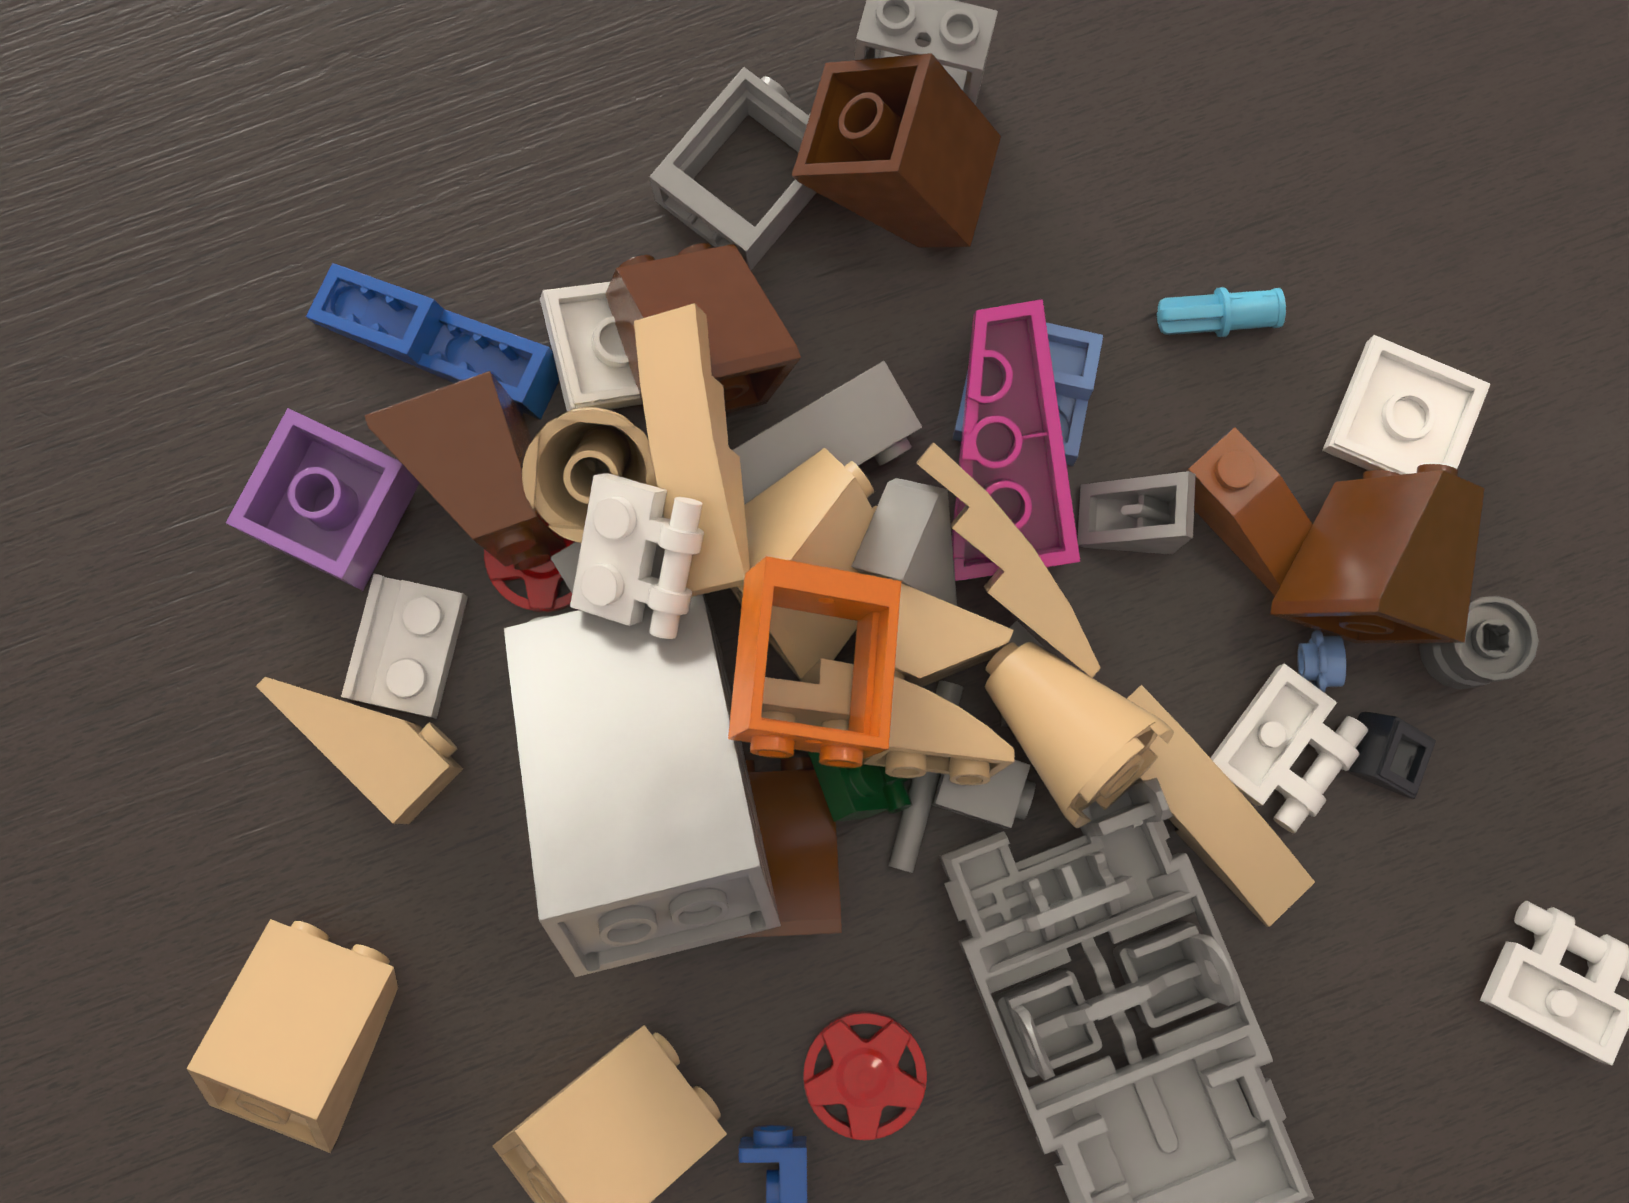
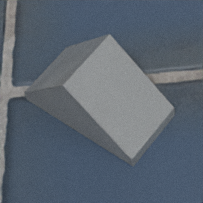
M1186 471L1082 484L1080 486L1078 546L1093 549L1174 554L1193 538L1196 474Z
M899 478L889 481L851 567L861 574L901 581V583L957 606L948 489Z

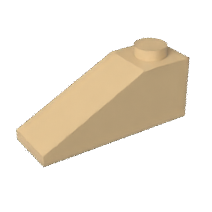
M264 677L256 685L393 824H410L463 770L451 757L457 750L455 744L430 722L422 728L420 725L268 677Z

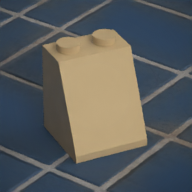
M823 448L746 503L744 507L750 569L763 558L769 556L860 573L851 566L877 506L872 508L867 497L874 493V489L857 464L850 461L844 466L826 448ZM744 585L730 588L741 606ZM772 606L769 643L801 681L804 675L820 658L835 659L857 629V621Z
M270 919L189 1063L187 1070L210 1106L331 1153L398 990L395 970L393 966L389 965L390 960L373 948L356 944L352 950L328 942L329 936L311 924L294 921L290 927Z
M643 1025L493 1145V1148L534 1203H651L725 1137L727 1133L717 1121L721 1115L713 1099L702 1088L698 1086L692 1088L677 1069L680 1060L672 1045L661 1034L656 1032L651 1034L646 1026Z

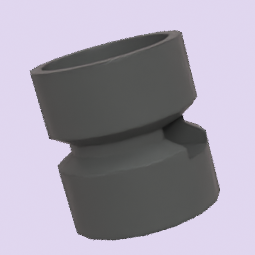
M1488 596L1470 601L1465 643H1419L1421 662L1431 677L1444 686L1455 689H1467L1487 685L1491 682L1512 679L1524 672L1536 657L1539 639L1536 624L1526 609L1514 600L1500 596Z

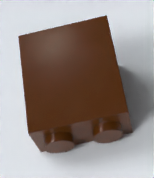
M932 53L825 63L792 177L804 186L918 248L971 247L1001 135Z
M709 243L695 244L685 248L676 256L657 260L651 255H641L628 259L615 269L605 295L612 316H614L615 325L625 354L628 357V363L638 387L642 404L634 321L693 303L707 315L711 373L723 385L726 414L767 404L801 359L796 343L735 244L715 248Z
M490 371L364 415L368 428L463 530L505 567L513 564L516 570L531 569L548 562L551 559V551L566 547L563 537L548 527L549 524L539 515L536 508H532L525 496L522 468L526 451L532 440L522 410Z
M1422 464L1417 466L1416 473L1402 475L1385 470H1370L1363 473V479L1335 482L1272 601L1271 615L1320 630L1333 636H1341L1342 639L1353 643H1465L1485 488L1458 477V470L1456 468L1442 464Z
M810 757L780 759L781 771L755 772V761L745 760L781 926L735 938L842 933L836 822L833 821Z

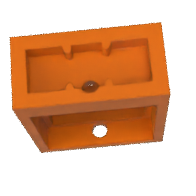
M769 556L763 558L746 572L728 739L751 743L750 752L764 757H793L794 749L820 753L819 763L841 768L861 767L863 759L889 750L901 581ZM772 606L857 621L848 731L761 717Z

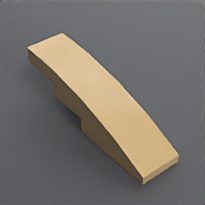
M693 303L634 321L640 387L657 487L667 490L663 516L664 518L671 519L674 499L676 497L690 498L702 502L698 528L704 531L700 553L692 555L686 588L692 591L691 597L744 585L745 573L750 570L740 456L729 448L723 385L711 373L707 315Z
M933 442L916 463L966 504L951 523V527L999 566V569L984 585L987 593L1093 678L1101 667L1070 603L1033 546L988 492Z
M1142 685L1139 686L1127 699L1163 720L1174 731V734L1168 744L1160 736L1156 737L1149 748L1158 758L1137 782L1153 778L1158 779L1173 817L1168 819L1177 827L1175 830L1176 834L1266 927H1270L1315 881L1222 770Z

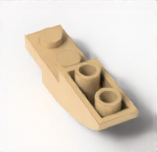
M820 658L804 675L801 682L765 677L761 717L848 731L854 664ZM894 676L889 750L863 759V764L885 767V773L893 777L916 778L924 776L926 772L949 774L950 782L955 784L982 785L990 782L992 776L1014 763V748L987 725L959 706L925 688Z

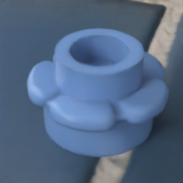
M1315 630L1309 643H1300L1298 646L1297 662L1299 675L1311 681L1322 692H1325L1326 687H1342L1346 678V654L1341 636H1323L1320 630Z

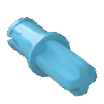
M1225 287L1216 288L1214 294L1163 298L1158 304L1157 323L1161 333L1165 335L1215 331L1218 337H1227L1230 330L1262 327L1280 328L1283 326L1286 316L1285 296L1281 288H1273L1266 291L1229 293Z

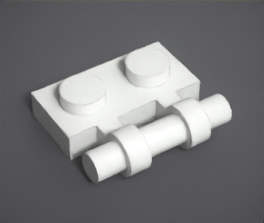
M609 473L594 475L570 607L631 626L642 622L645 604H647L648 607L653 609L649 633L659 638L675 639L680 616L688 613L692 591L686 588L692 555L700 553L704 531L698 528L702 502L690 498L676 497L674 499L671 519L662 517L667 490ZM657 543L665 549L659 579L651 576Z
M1284 663L1276 667L1211 756V759L1245 798L1255 806H1263L1274 789L1280 792L1286 801L1273 820L1285 830L1295 834L1308 815L1315 817L1327 800L1323 793L1341 769L1348 771L1360 755L1356 747L1369 730L1363 723L1350 716H1346L1335 732L1323 724L1337 702ZM1310 744L1319 755L1305 775L1300 778L1290 770V767L1305 746Z
M1524 901L1516 911L1514 922L1534 933L1535 943L1532 950L1518 943L1506 941L1480 1001L1598 1062L1613 1065L1629 1028V1000L1614 993L1620 977L1629 981V946L1607 934L1599 938L1575 925L1574 917L1554 907L1544 910L1529 901ZM1566 950L1588 960L1589 969L1585 977L1559 965Z

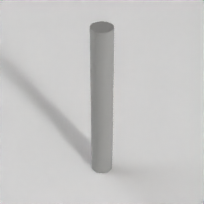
M939 681L936 695L959 706L964 687L947 681ZM926 772L924 776L912 778L908 794L913 805L903 810L888 866L913 873L940 773Z

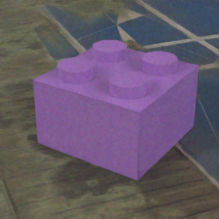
M287 408L226 524L253 539L363 591L420 482L399 460Z

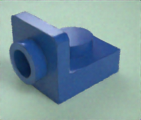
M765 1125L754 1127L753 1137H742L740 1139L739 1162H779V1170H767L766 1203H807V1136H793V1127Z

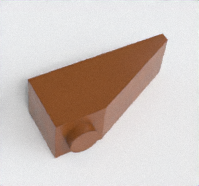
M1233 428L1187 470L1196 474L1194 510L1270 592L1276 596L1313 524L1281 475L1236 428Z

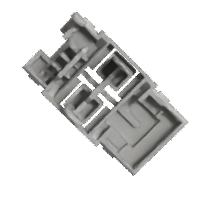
M1157 778L1136 781L1106 810L1095 801L1082 811L1091 820L1080 827L1083 836L1018 862L1014 861L1008 846L1010 842L1004 831L997 832L939 856L946 876L949 878V881L944 883L958 921H966L965 924L970 936L959 940V944L971 966L969 968L1027 1117L1037 1134L1036 1140L1044 1155L1055 1151L1059 1157L1060 1162L1055 1164L1069 1203H1305L1314 1199L1282 1122L1287 1117L1271 1079L1264 1078L1260 1069L1261 1066L1273 1062L1269 1048L1186 853L1172 855L1167 845L1166 839L1170 838L1163 820L1171 818L1173 815ZM1195 912L1204 934L1199 933L1194 923L1178 921L1116 946L1113 949V955L1126 985L1115 989L1106 962L1097 948L1093 937L1108 932L1112 943L1115 944ZM1078 943L1081 944L1094 970L1102 993L1085 1001L1074 973L1062 968L995 995L994 1001L991 996L993 992L1071 962L1067 948ZM1218 1002L1229 1006L1152 1037L1151 1039L1157 1054L1144 1059L1141 1057L1134 1031L1124 1010L1135 1006L1140 1021L1152 1028H1156ZM1111 1016L1120 1034L1129 1065L1115 1070L1111 1057L1108 1055L1054 1077L1053 1069L1097 1052L1102 1048V1041L1094 1021ZM1021 1070L1028 1077L1039 1075L1044 1081L1027 1087Z

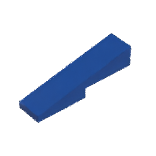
M332 263L306 315V318L319 326L453 383L490 371L522 412L541 420L559 382L553 351L548 346L445 310L432 298Z

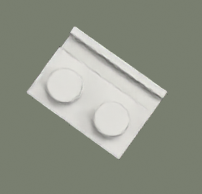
M373 574L341 697L437 719L468 597L460 592Z

